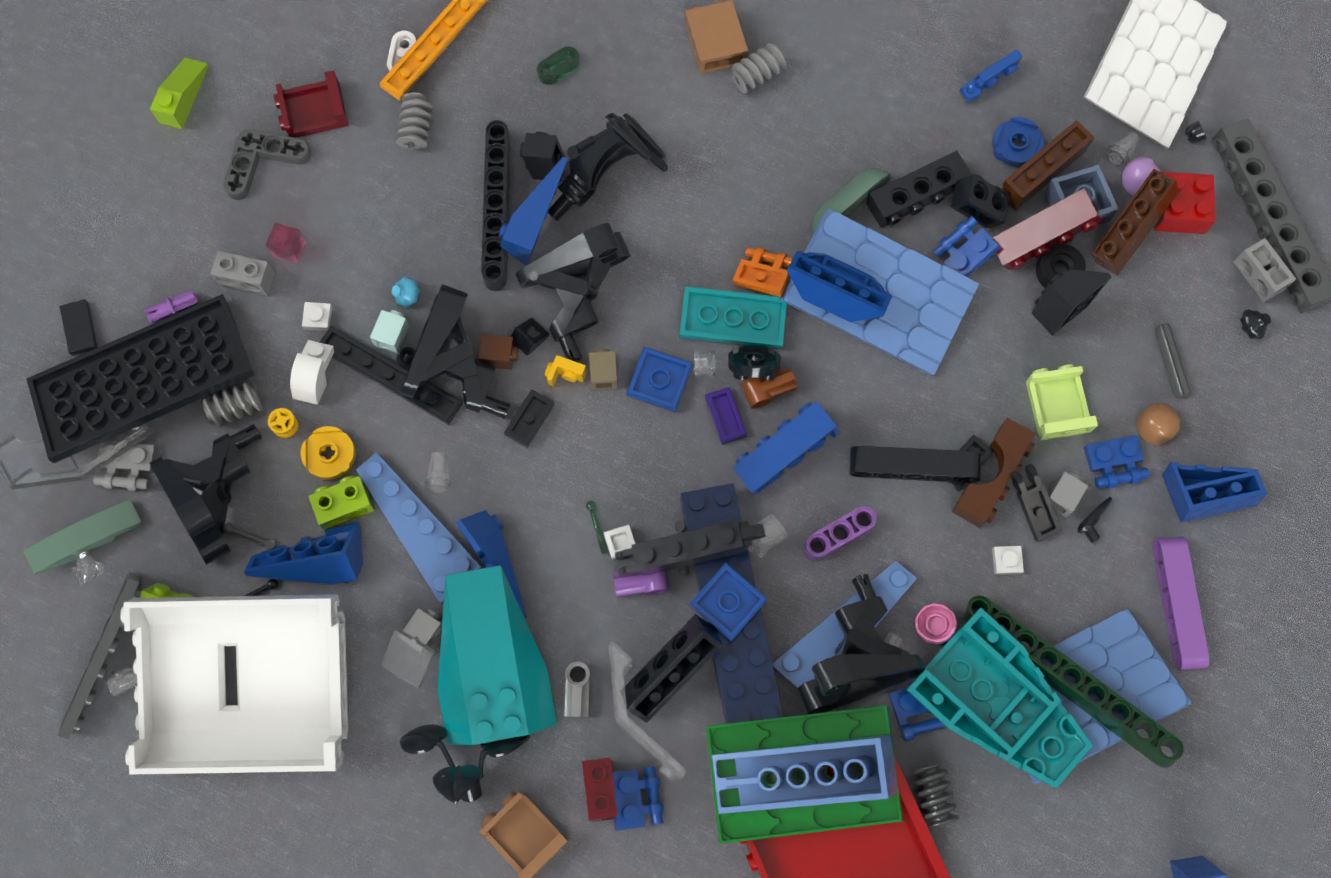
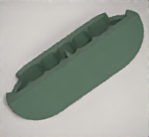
M878 168L866 169L855 175L817 209L812 220L813 234L825 210L830 209L845 217L850 216L867 201L870 192L890 181L891 175Z

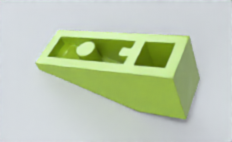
M185 57L160 85L150 107L151 112L160 124L183 130L208 70V63Z

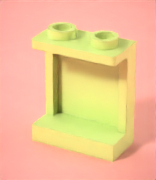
M1073 364L1060 366L1058 370L1048 371V368L1037 369L1026 380L1040 441L1091 433L1098 426L1096 416H1090L1080 378V375L1084 372L1082 366L1074 367Z

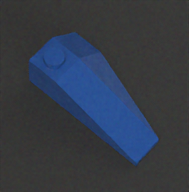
M561 158L513 213L509 223L504 222L498 236L503 238L501 247L523 264L528 265L568 158Z
M359 522L326 529V535L312 540L310 536L301 538V542L290 548L281 545L253 555L244 573L246 576L325 584L349 583L357 580L363 565Z

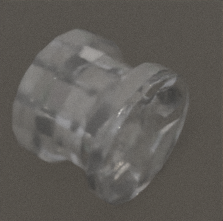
M710 350L708 353L694 351L695 377H701L702 374L716 376L715 350Z

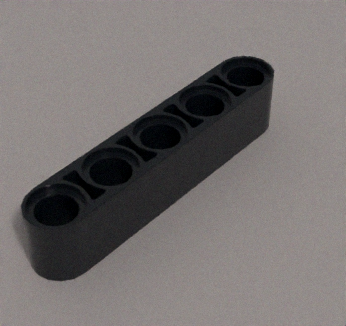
M854 446L850 448V475L861 478L950 482L954 477L957 481L964 477H970L966 483H975L981 481V454L974 451Z

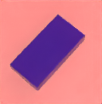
M730 387L706 394L705 400L722 445L747 437V432Z

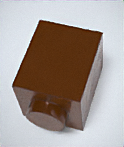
M482 334L478 360L499 369L512 370L513 361L517 362L519 347L515 346L513 337Z

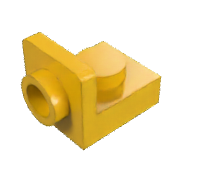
M556 355L554 362L550 361L545 371L548 385L554 387L559 374H561L563 379L570 382H576V380L584 382L587 375L586 365Z

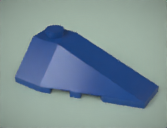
M484 510L456 522L458 528L485 567L502 566L524 617L527 618L506 542L500 530L504 526L496 514L490 516L487 510Z

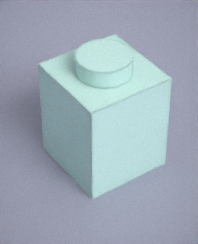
M381 310L370 336L375 347L398 354L410 328L405 315L395 310L390 312Z

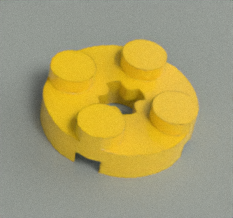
M325 426L314 430L312 435L307 440H304L300 454L303 465L311 475L322 480H334L347 475L351 471L356 457V449L353 441L337 427ZM327 447H331V450L335 452L331 459H326L325 456H322V452H326Z

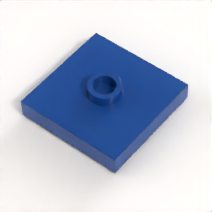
M644 347L626 396L676 413L693 363Z
M725 562L689 603V606L732 642L768 598Z

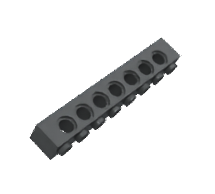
M1249 118L1221 127L1213 138L1214 148L1220 153L1224 161L1225 170L1231 175L1235 183L1236 192L1242 197L1246 205L1247 214L1253 219L1257 227L1258 236L1261 239L1266 238L1296 278L1287 287L1293 305L1298 308L1300 314L1327 305L1331 302V279Z

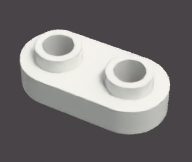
M399 31L392 37L387 59L389 71L416 42V38L411 32Z

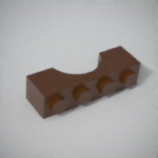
M1007 418L1000 426L989 446L994 451L998 461V473L995 480L986 484L969 483L952 512L979 528L985 522L990 524L998 511L994 508L998 499L1003 501L1010 490V487L1007 486L1011 478L1010 473L1014 471L1020 472L1022 465L1019 462L1023 456L1028 457L1035 444L1031 441L1036 433Z

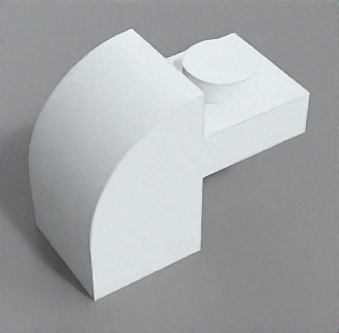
M308 340L302 354L297 353L290 379L293 399L318 405L327 386L325 371L334 354L332 345Z

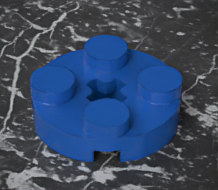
M1022 117L1011 118L1010 121L1004 124L1001 123L995 131L992 140L994 157L1007 165L1021 167L1043 149V134H1040L1037 130L1038 126L1033 121ZM1020 138L1024 146H1016L1012 141Z

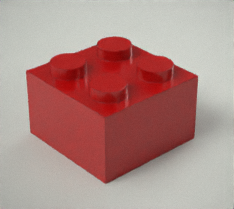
M1163 172V174L1176 180L1180 192L1155 224L1154 230L1205 234L1216 222L1214 175Z

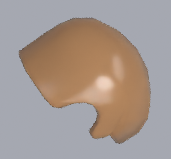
M1154 403L1148 406L1137 418V432L1143 440L1152 445H1164L1179 432L1180 417L1175 409L1169 405Z

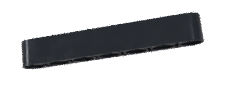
M500 120L492 121L487 125L485 136L481 273L485 286L491 291H499L507 283L508 252L501 247L503 238L498 237L501 228L498 231L490 230L493 226L502 227L504 222L509 223L511 141L508 126ZM497 134L503 135L500 138H494V136ZM495 157H502L500 161H493ZM494 180H502L499 184H492ZM493 203H501L499 207H491ZM493 249L501 250L497 255L489 254ZM492 273L500 274L496 279L488 278Z

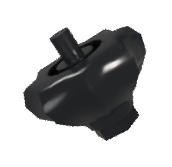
M1245 310L1240 319L1243 325L1242 330L1251 339H1262L1267 330V325L1271 323V318L1267 313L1261 314L1257 310Z

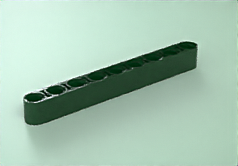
M981 595L973 596L969 600L965 610L966 622L975 614L972 611L973 608H982L997 623L1005 626L1007 632L1017 641L1028 643L1030 649H1026L1029 653L1028 656L1035 666L1041 670L1045 676L1044 679L1050 686L1160 767L1168 768L1174 765L1182 756L1184 746L1175 735L1001 607ZM1040 659H1049L1053 666L1047 667L1043 665ZM1070 675L1074 677L1077 684L1066 682L1064 676ZM1088 693L1097 694L1100 702L1092 701L1088 697ZM1117 710L1121 712L1124 720L1116 719L1112 711ZM1136 728L1144 729L1148 733V738L1140 737L1137 734ZM1161 746L1170 748L1173 757L1166 756L1162 752Z

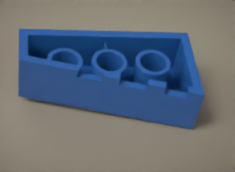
M817 401L814 404L811 402L805 404L798 411L800 415L792 421L790 419L785 420L777 427L778 432L771 438L769 435L765 436L756 444L758 447L751 454L748 452L742 454L735 461L737 465L733 469L754 495H757L783 476L785 473L783 471L784 468L788 467V469H791L802 462L805 458V452L809 451L811 453L820 449L824 445L823 443L826 441L827 436L831 434L835 438L841 433L837 425Z

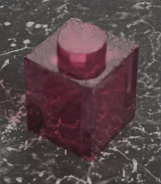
M275 222L265 245L273 257L297 264L306 241L299 229Z

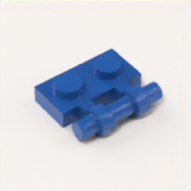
M970 216L965 222L961 221L957 225V229L947 238L944 236L939 241L940 244L933 250L939 258L948 252L951 256L943 263L966 277H969L1001 248L983 228L976 234L971 231L978 224L973 216ZM963 236H966L968 241L957 250L953 245Z
M1137 435L1087 444L1083 447L1090 472L1101 470L1102 477L1095 478L1097 488H1114L1118 484L1125 482L1130 484L1139 483L1141 479L1150 477L1148 468L1138 469L1135 463H1140L1144 460ZM1124 466L1125 472L1117 474L1113 472L1112 468Z
M655 766L644 768L645 779L643 780L638 779L637 769L613 772L618 812L617 817H613L615 831L644 827V815L651 814L652 825L663 824L662 812H664V805L660 803L658 786L661 785L660 778L656 777ZM647 788L649 805L642 806L640 789Z

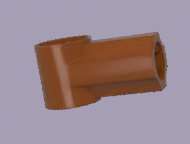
M789 367L776 372V376L772 380L748 378L741 383L751 409L762 407L770 403L773 398L797 390L795 376Z

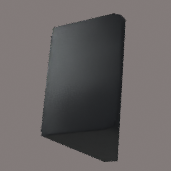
M531 317L515 327L511 337H513L515 345L528 356L550 334Z

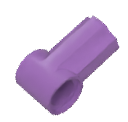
M666 571L651 575L638 573L621 577L618 573H613L616 598L641 593L654 595L669 591Z

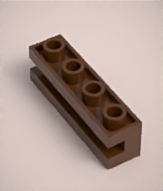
M1077 120L1004 181L1001 190L1011 196L1009 205L1015 211L1046 186L1051 179L1059 175L1086 152L1094 136Z
M1156 169L1152 170L1091 254L1096 258L1095 262L1118 276L1180 192L1176 180Z

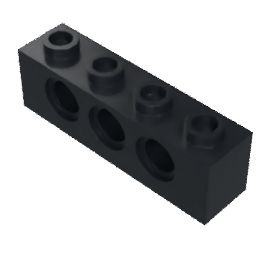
M955 151L870 192L866 204L880 228L888 224L889 226H894L903 217L909 214L912 216L916 215L931 203L933 205L941 203L948 195L954 193L957 180L972 175L958 151ZM942 178L947 183H941L937 179ZM915 189H922L925 194H920ZM893 200H901L904 204H896Z
M695 614L620 691L626 709L645 723H648L723 646L716 629Z

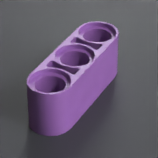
M866 506L859 507L813 533L805 543V556L811 561L818 562L865 536L876 523L875 512ZM865 516L869 521V525H859L856 517ZM833 530H844L847 535L846 539H837L833 534ZM812 542H819L823 545L824 551L816 553L812 551L810 544Z

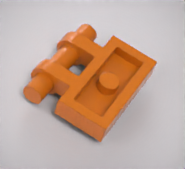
M747 247L745 257L752 258V260L741 259L732 280L733 284L782 297L790 278L787 270H784V268L789 267L793 258L781 252L778 254L766 252V249L761 247L756 249ZM763 262H768V263H772L773 266H769V265H765V264H761V263H763Z

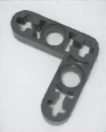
M247 129L241 132L237 138L224 180V189L230 198L234 200L244 199L250 191L260 157L292 164H304L311 157L308 144L299 138ZM251 139H254L255 143H250L249 146L246 145V142H250ZM273 142L281 144L280 149L276 152L268 151L269 145ZM299 148H302L303 152H299L298 155H295L294 151H298ZM241 160L250 161L249 167L244 170L238 169L237 164ZM239 181L242 187L233 191L232 186H237Z

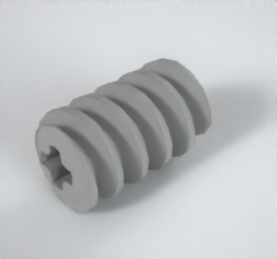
M769 43L765 48H760L756 53L750 54L748 58H743L740 63L736 62L733 64L732 77L738 89L743 94H746V85L754 89V80L761 85L764 83L762 75L768 80L772 78L771 70L774 74L778 75L780 73L779 65L786 69V61L777 46Z
M406 93L402 97L403 103L400 108V121L395 141L402 148L423 149L428 144L424 139L429 137V133L426 130H429L430 123L427 121H430L432 118L429 112L433 110V106L427 102V97L420 93Z
M244 381L243 390L241 391L236 385H233V394H229L226 389H222V398L213 393L211 402L206 397L202 398L205 414L212 426L213 421L216 425L221 426L223 424V417L227 422H232L233 413L240 419L243 417V410L248 415L253 414L254 407L258 411H262L264 408L260 393L254 382L253 386L250 387Z

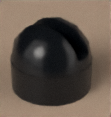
M1199 121L1187 127L1185 135L1193 133V136L1188 138V141L1191 143H1198L1207 139Z
M411 347L401 349L396 356L397 365L403 369H409L416 350ZM407 354V355H409V358L407 359V361H406V363H405V362L403 361V359H404L405 355Z

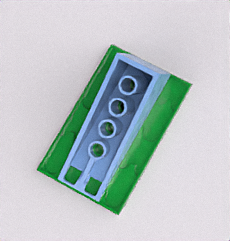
M888 705L706 726L719 844L903 821ZM831 767L833 768L835 775L831 773Z

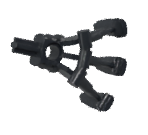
M610 113L604 117L607 122V129L568 148L567 154L571 158L569 161L570 174L557 187L563 194L549 208L548 213L551 217L559 221L573 204L582 207L595 194L596 187L604 173L616 162L630 155L639 154L644 159L650 160L662 171H667L668 166L663 160L666 157L665 153L636 119L627 113L622 115L623 117Z

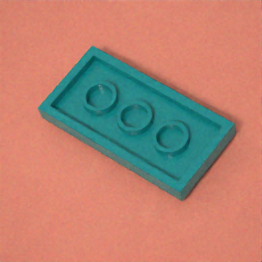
M685 286L679 338L782 349L787 303L781 301V297Z

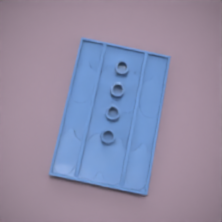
M830 209L825 210L804 253L827 254L873 276L883 286L884 290L892 295L888 308L883 317L849 322L804 301L792 279H790L780 300L929 375H935L939 363H941L979 283L912 249L906 248L870 228L864 227L838 212Z
M1129 609L1120 611L1054 646L1156 722L1193 704ZM1040 659L1043 665L1047 667L1053 666L1049 659ZM1070 675L1064 676L1066 682L1077 684L1074 677ZM1050 686L1053 692L1055 691L1061 699L1064 708L1073 716L1093 745L1080 762L1122 741L1120 737ZM1088 693V697L1092 701L1100 702L1097 694ZM1117 710L1112 711L1116 719L1124 720L1121 712ZM1136 728L1137 732L1143 730L1142 728ZM1028 774L1035 785L1042 782Z

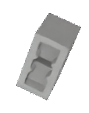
M1266 238L1245 249L1233 261L1263 303L1284 291L1296 280Z
M218 251L210 275L219 286L268 297L275 272L267 261Z

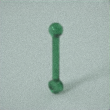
M588 501L586 509L590 511L600 550L604 554L607 551L595 512L596 503Z

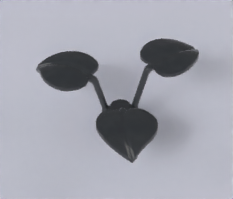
M428 724L414 728L400 739V745L403 751L410 754L425 753L432 750L435 746L441 749L449 767L439 770L433 776V784L442 796L457 804L460 799L464 802H472L482 796L480 779L484 777L483 766L487 754L494 758L507 755L530 739V735L480 744L483 750L480 752L478 767L475 765L455 766L444 743L441 741L447 737V730L439 725Z

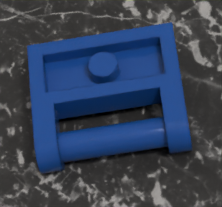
M908 688L888 694L905 742L913 740V736L945 727L937 718L909 725L908 717L929 710L907 691Z

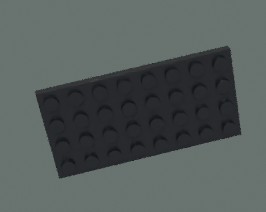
M221 294L26 378L47 457L54 464L252 377L255 373L228 302L224 295Z

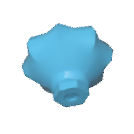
M404 276L400 281L395 282L391 293L398 306H404L408 309L418 302L421 290L418 288L416 279Z

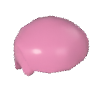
M932 603L924 606L917 614L915 628L918 635L929 644L940 645L947 643L956 632V616L947 606Z

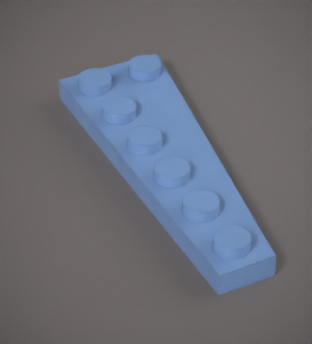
M376 452L356 471L434 595L443 604L445 576L447 574L481 569V566Z
M897 561L871 581L877 597L883 598L888 609L885 615L876 623L875 628L917 579ZM858 593L841 607L861 601ZM835 612L773 663V669L797 690L802 684L816 679L812 667L824 659L833 657L835 649L844 639V634L837 621Z

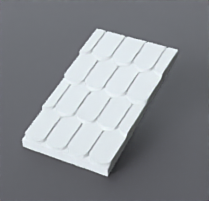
M1130 0L1083 98L1162 147L1169 148L1185 117L1184 114L1197 90V86L1214 54L1213 51L1226 27L1227 21L1218 14L1209 11L1195 0Z

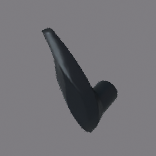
M1111 497L1095 508L1078 527L1077 532H1084L1091 543L1100 538L1093 526L1112 501Z

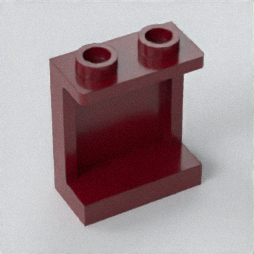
M335 71L325 72L326 81L284 90L281 84H276L277 94L273 95L277 109H281L282 113L281 116H278L281 130H286L289 137L298 138L349 126L340 84Z
M610 758L582 761L589 821H604L617 817L613 761Z

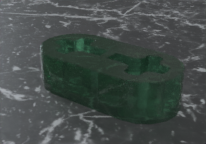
M567 46L542 60L537 66L540 82L552 85L575 71L580 64L578 51L573 47ZM567 56L569 59L573 57V61H564V57ZM547 69L548 71H552L553 74H544V70Z

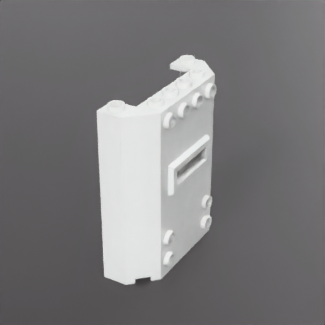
M338 594L134 598L124 602V606L121 609V621L124 623V631L136 629L133 632L132 641L134 647H136V659L134 660L133 670L135 675H137L134 698L136 703H138L135 727L139 731V740L128 746L125 755L126 764L129 765V774L336 771L343 764L344 752L341 751L342 739H347L346 630L344 613L337 612V606L340 603ZM224 646H236L238 705H226Z

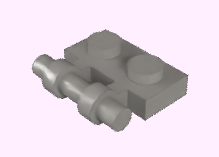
M102 442L97 467L107 469L105 475H95L93 479L94 485L103 486L105 489L124 487L129 491L149 489L150 480L143 479L142 473H153L149 462L156 459L157 447L146 444ZM119 471H131L128 477L118 476Z

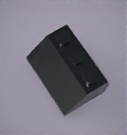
M1070 269L1063 276L1058 273L1047 283L1048 286L1041 292L1042 295L1034 302L1037 306L1031 314L1053 336L1093 302L1112 276L1104 272Z

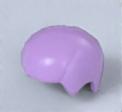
M1138 157L1130 161L1123 170L1122 185L1131 196L1135 195L1153 169L1161 172L1153 162V159Z

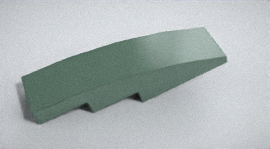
M127 500L58 531L27 548L23 553L34 576L88 555L89 550L114 541L115 536L140 527L141 520L131 500Z

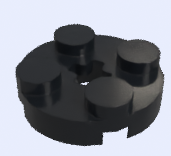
M764 346L739 347L738 353L733 354L732 350L728 354V368L733 372V377L738 380H746L749 377L772 380L775 378L776 372L780 370V354L774 351V355L768 353V348Z

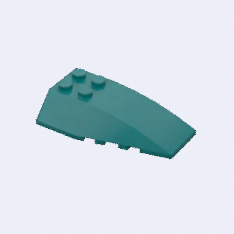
M501 565L447 574L445 576L437 690L443 724L447 730V744H482L529 735L557 724L548 668L538 650V646L529 630L526 619L520 610Z
M980 608L925 666V670L914 679L907 691L949 730L1056 789L1093 745L1073 716L1064 708L1057 693L1053 692L1044 679L1045 676L1030 659L1025 647Z

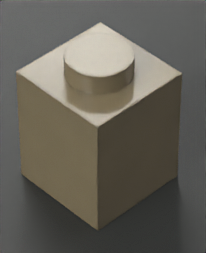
M603 348L589 353L591 389H618L615 351Z

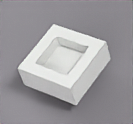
M305 302L302 328L304 330L328 331L331 323L332 305L330 303Z
M629 525L603 532L612 560L615 559V552L632 548L631 545L635 544Z
M1021 546L992 548L994 575H1014L1024 572Z

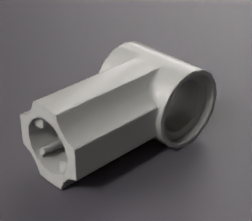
M573 662L568 665L565 671L564 717H589L591 673L583 662ZM580 667L586 671V676L583 681L577 683L572 681L570 675L573 669Z

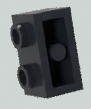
M545 132L526 133L525 142H522L520 145V157L523 158L526 169L529 170L532 179L543 180L561 158L565 157L557 136L549 135Z

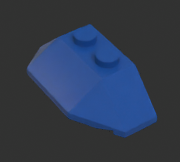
M796 251L787 269L789 276L804 301L849 322L883 317L892 298V295L886 292L873 276L827 254Z

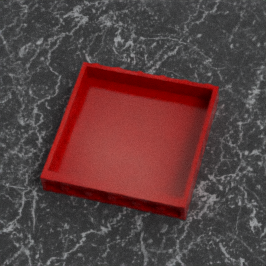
M896 758L903 821L740 841L741 845L746 843L750 854L746 855L751 870L753 872L758 870L761 878H950ZM831 767V768H830V771H831L832 774L835 775V772H834L833 768Z

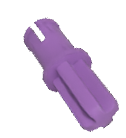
M190 290L170 299L166 297L165 301L144 308V311L152 324L155 321L172 314L175 315L179 311L198 304V299L193 290Z

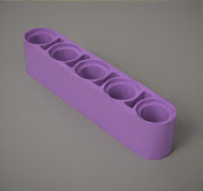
M1184 536L1155 539L1153 552L1175 667L1179 671L1207 668L1209 666V652L1188 543Z

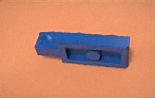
M1014 50L978 74L975 79L961 87L959 92L967 102L979 98L981 89L985 87L987 90L992 88L999 82L998 78L1004 74L1008 77L1019 68L1018 63L1023 57L1018 50Z

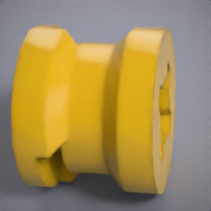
M286 408L275 409L268 417V426L280 438H291L299 429L297 418Z

